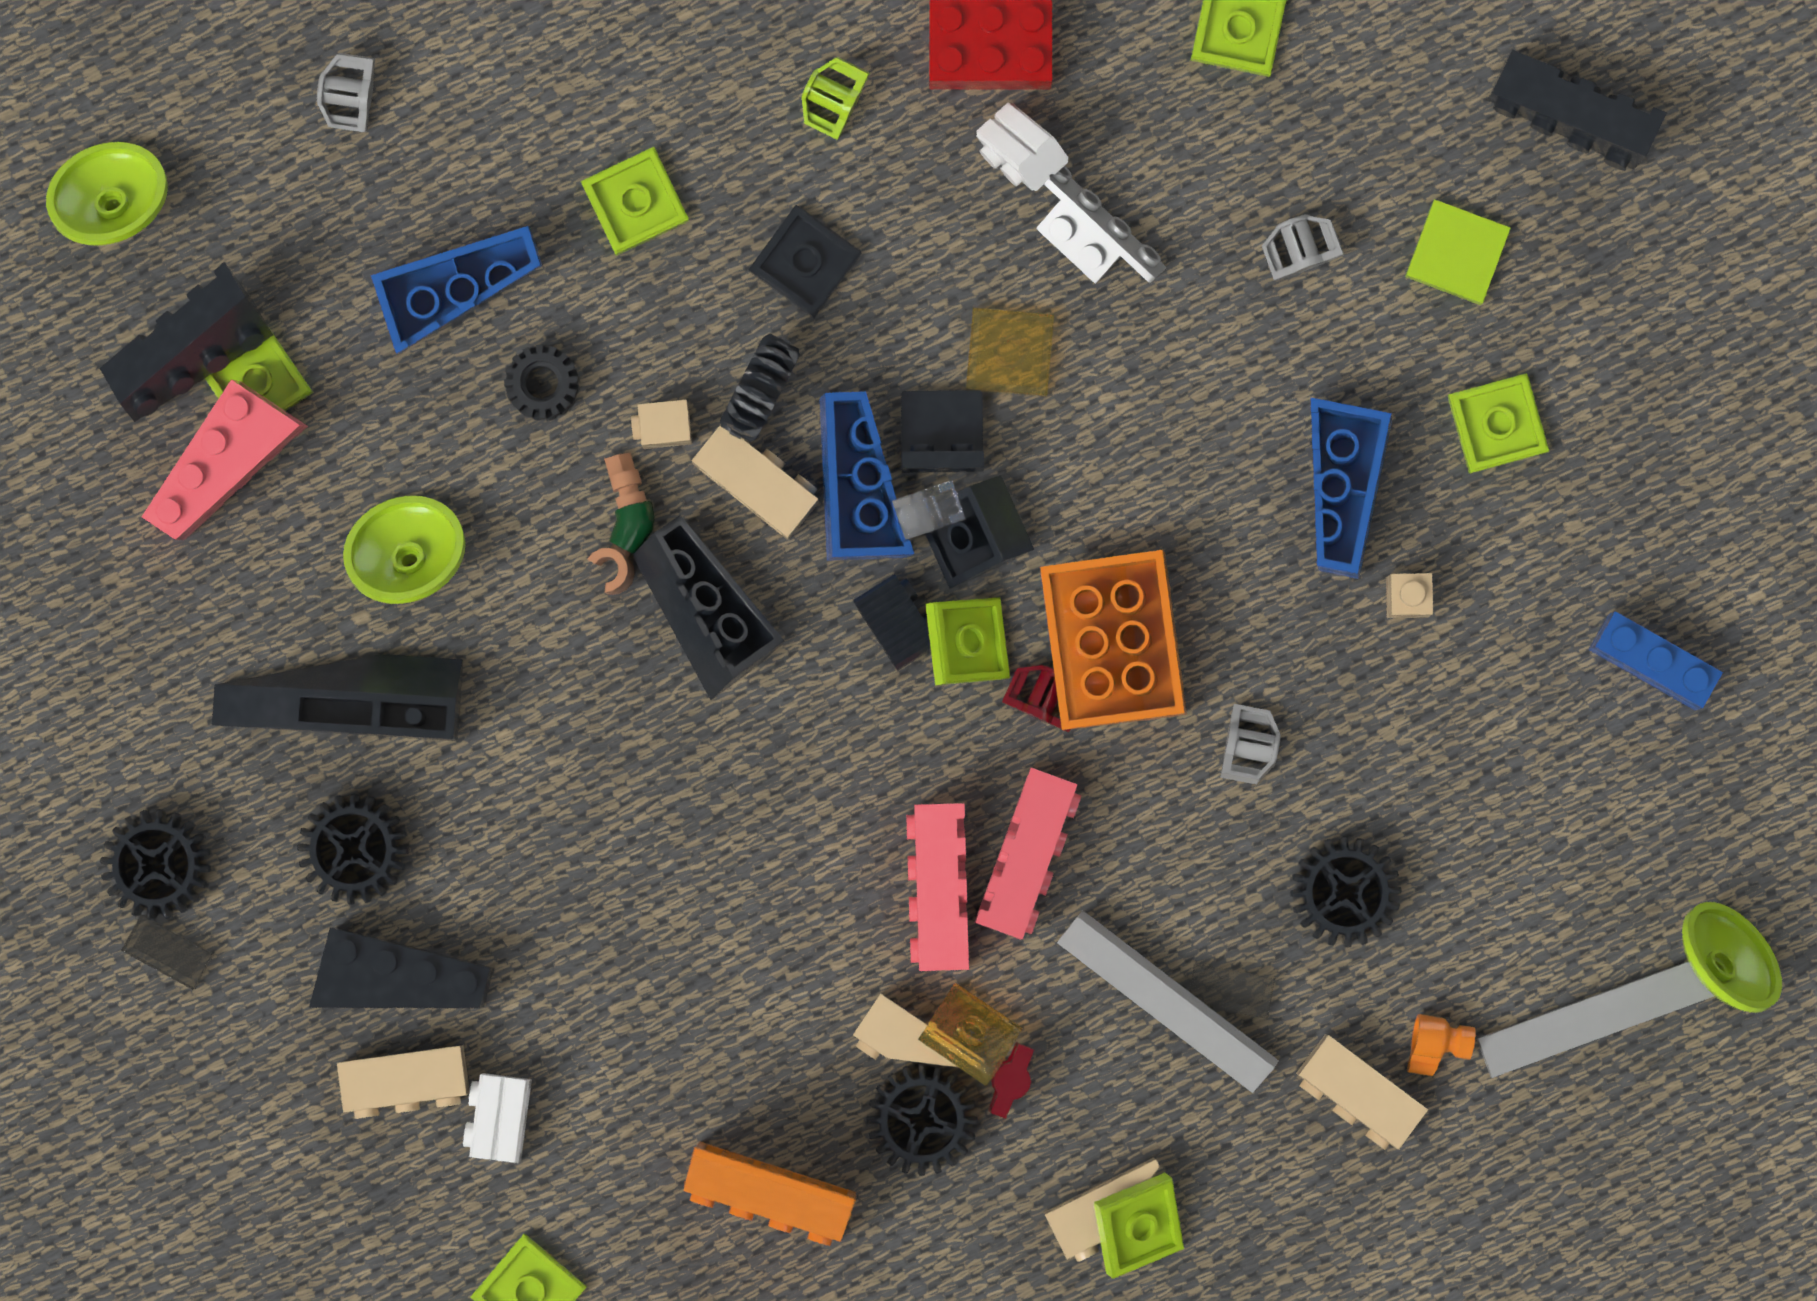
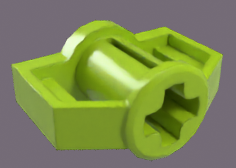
M836 57L824 66L816 68L801 96L804 124L838 140L859 100L870 72L840 57ZM830 67L856 80L853 89H850L820 73ZM808 100L838 114L839 118L836 124L810 112Z

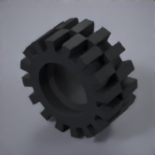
M536 345L534 348L527 347L522 349L523 352L520 355L516 354L512 358L513 362L510 366H507L505 371L504 387L506 388L508 399L522 415L537 421H541V419L549 421L554 420L558 415L563 416L567 413V409L574 405L577 393L579 394V376L573 362L564 352H560L553 346L544 347V345ZM548 368L556 374L558 386L550 397L540 399L528 392L526 381L533 370Z

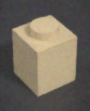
M687 400L638 404V415L631 416L633 439H641L643 449L692 444Z
M1432 573L1390 574L1387 576V618H1428L1433 615Z

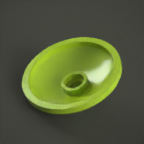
M125 142L95 145L71 157L55 173L46 195L48 215L55 228L66 238L85 245L117 243L136 235L157 217L166 200L168 191L167 177L156 156L141 146Z
M423 496L397 497L376 505L354 524L344 545V566L352 584L365 596L389 604L410 603L432 595L452 579L464 557L465 536L457 516L443 503Z
M1716 902L1700 903L1687 913L1682 927L1683 947L1689 964L1700 982L1719 1000L1738 1010L1758 1013L1773 1006L1780 998L1782 992L1781 971L1769 944L1752 923L1732 908Z

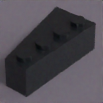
M1515 50L1510 52L1487 101L1495 104L1493 109L1496 112L1513 119L1516 115L1530 120L1532 121L1530 127L1544 135L1552 136L1553 132L1568 138L1567 144L1573 149L1583 153H1589L1591 149L1605 156L1603 161L1618 170L1626 171L1627 167L1634 170L1646 158L1667 112L1653 107L1651 113L1648 114L1638 110L1633 98L1621 93L1618 96L1610 94L1606 97L1600 94L1601 89L1594 82L1578 77H1572L1570 81L1562 79L1564 72L1561 69Z
M225 262L214 270L217 277L205 288L198 284L186 294L189 301L173 314L166 311L155 320L156 325L151 334L148 336L138 335L99 368L119 404L134 422L144 416L153 414L161 405L177 395L188 392L193 385L209 375L223 370L230 362L246 352L258 348L265 340L273 336L255 303Z
M681 515L654 532L634 553L633 558L710 700L717 697L762 664L784 642V639Z
M330 927L309 1008L480 1009L484 1008L494 968L337 927Z

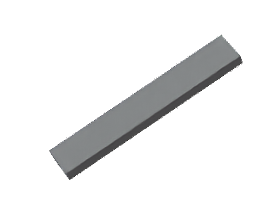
M1082 910L1057 943L1250 1092L1253 1093L1277 1065L1279 1060Z
M1689 961L1479 1037L1477 1042L1490 1077L1493 1078L1714 997V995L1700 982Z

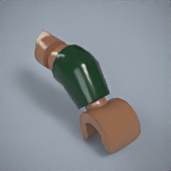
M631 453L618 454L604 459L613 492H619V497L616 498L618 509L615 511L616 522L609 541L613 544L611 548H601L593 552L587 559L599 566L607 560L616 561L618 574L613 581L605 584L604 593L609 595L620 594L626 591L632 584L634 566L628 557L630 553L634 554L644 544L654 529L655 517L652 501H647L644 491H639L638 489L642 482L639 471L634 467Z

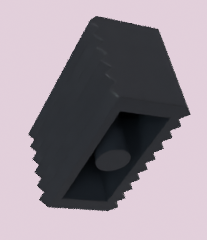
M894 574L854 599L853 603L895 669L899 671L929 652L931 647L927 614L921 616L913 603L919 599L918 595L907 578L899 582Z

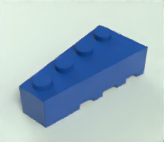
M526 226L371 275L396 354L402 353L542 267V262L531 228Z
M824 393L819 400L827 561L908 558L914 555L911 541L908 539L900 504L897 502L891 482L892 477L889 467L886 465L882 452L880 437L867 393Z
M1310 397L1317 567L1321 572L1359 579L1389 439L1392 415L1388 412Z

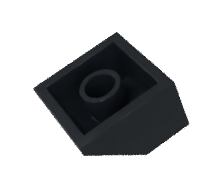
M1001 475L971 485L916 514L949 589L1035 550Z

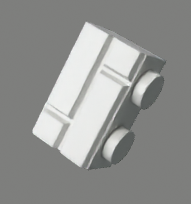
M1007 103L995 114L994 120L989 119L976 131L977 138L984 146L979 151L981 155L995 169L1002 165L1001 171L1016 187L1022 182L1032 191H1037L1050 179V174L1055 175L1068 163V156L1057 140L1013 103Z
M482 1073L480 1074L479 1082L472 1081L469 1106H476L474 1123L466 1122L463 1147H470L469 1157L513 1163L521 1162L532 1079Z

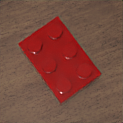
M1052 0L929 1V89L1051 90Z

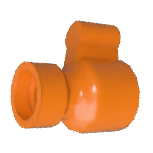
M1418 1014L1413 1028L1407 1072L1433 1076L1443 1055L1447 1052L1453 1053L1456 1058L1470 1060L1475 1045V1027L1459 1025L1457 1028H1452L1444 1018Z

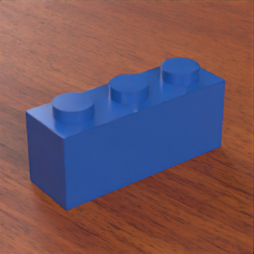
M1616 611L1607 615L1588 649L1693 710L1702 709L1723 674L1720 670Z

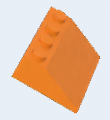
M1157 550L1040 567L1062 730L1187 715L1165 552Z
M699 1142L694 1149L683 1191L691 1193L690 1201L713 1208L716 1201L731 1206L729 1214L751 1221L754 1214L770 1219L769 1227L787 1233H792L793 1227L809 1232L807 1239L827 1246H831L832 1240L841 1242L856 1199V1192L703 1142Z

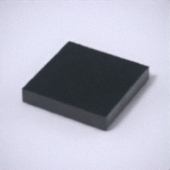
M795 205L748 271L815 319L861 256L862 251L798 205Z

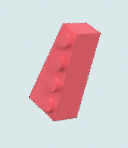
M231 380L142 515V518L173 539L185 540L213 515L238 489H241L252 479L251 477L268 461L277 456L282 451V448L308 426L241 381Z
M1030 768L974 923L1023 940L1025 932L1032 934L1040 911L1034 909L1039 894L1046 896L1054 874L1047 870L1052 855L1060 857L1068 835L1061 832L1066 816L1074 818L1082 795L1075 793L1078 784Z
M964 803L914 805V815H906L907 839H915L916 856H908V881L916 880L917 897H909L910 922L918 921V938H910L911 963H919V971L969 970Z

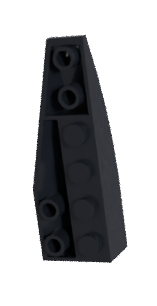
M379 654L215 684L212 726L458 741L463 659Z

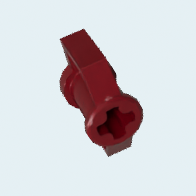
M1043 664L1017 668L1002 703L1062 730L1061 719L1052 716L1058 704L1055 680L1043 706L1039 707L1051 679H1055L1054 669ZM1041 671L1027 703L1017 700L1029 672ZM1071 729L1063 730V731L1069 733Z
M1016 1042L1008 1060L1001 1061L995 1065L990 1077L991 1085L995 1090L988 1108L990 1113L1006 1119L1013 1100L1020 1099L1026 1095L1031 1084L1027 1066L1034 1049Z

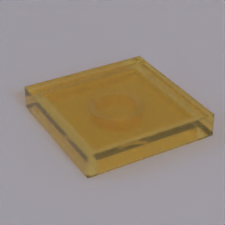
M973 308L966 390L1047 397L1054 315Z
M954 983L918 1040L987 1086L1023 1028L957 983Z

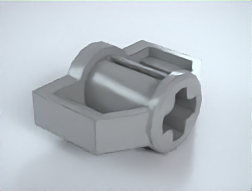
M338 53L326 69L321 72L317 88V104L328 127L359 132L367 131L373 93L375 58ZM334 66L364 70L363 80L328 75V73ZM325 103L359 108V116L356 118L330 114Z
M1307 214L1278 224L1262 245L1274 281L1313 269L1326 262L1345 256L1333 222L1329 219L1313 217ZM1308 221L1319 223L1329 251L1319 254ZM1295 228L1297 229L1299 238H1300V240H1301L1303 249H1304V251H1305V254H1306L1305 257H1304V255H1303V252H1302V250H1301L1299 241H1298V239H1297V236H1296V233H1295ZM1280 232L1292 261V265L1283 268L1274 243L1275 238Z
M1238 704L1233 705L1220 778L1257 785L1271 768L1275 766L1281 734L1270 710ZM1239 720L1267 725L1272 735L1240 729ZM1234 756L1268 764L1262 770L1233 765L1232 760Z

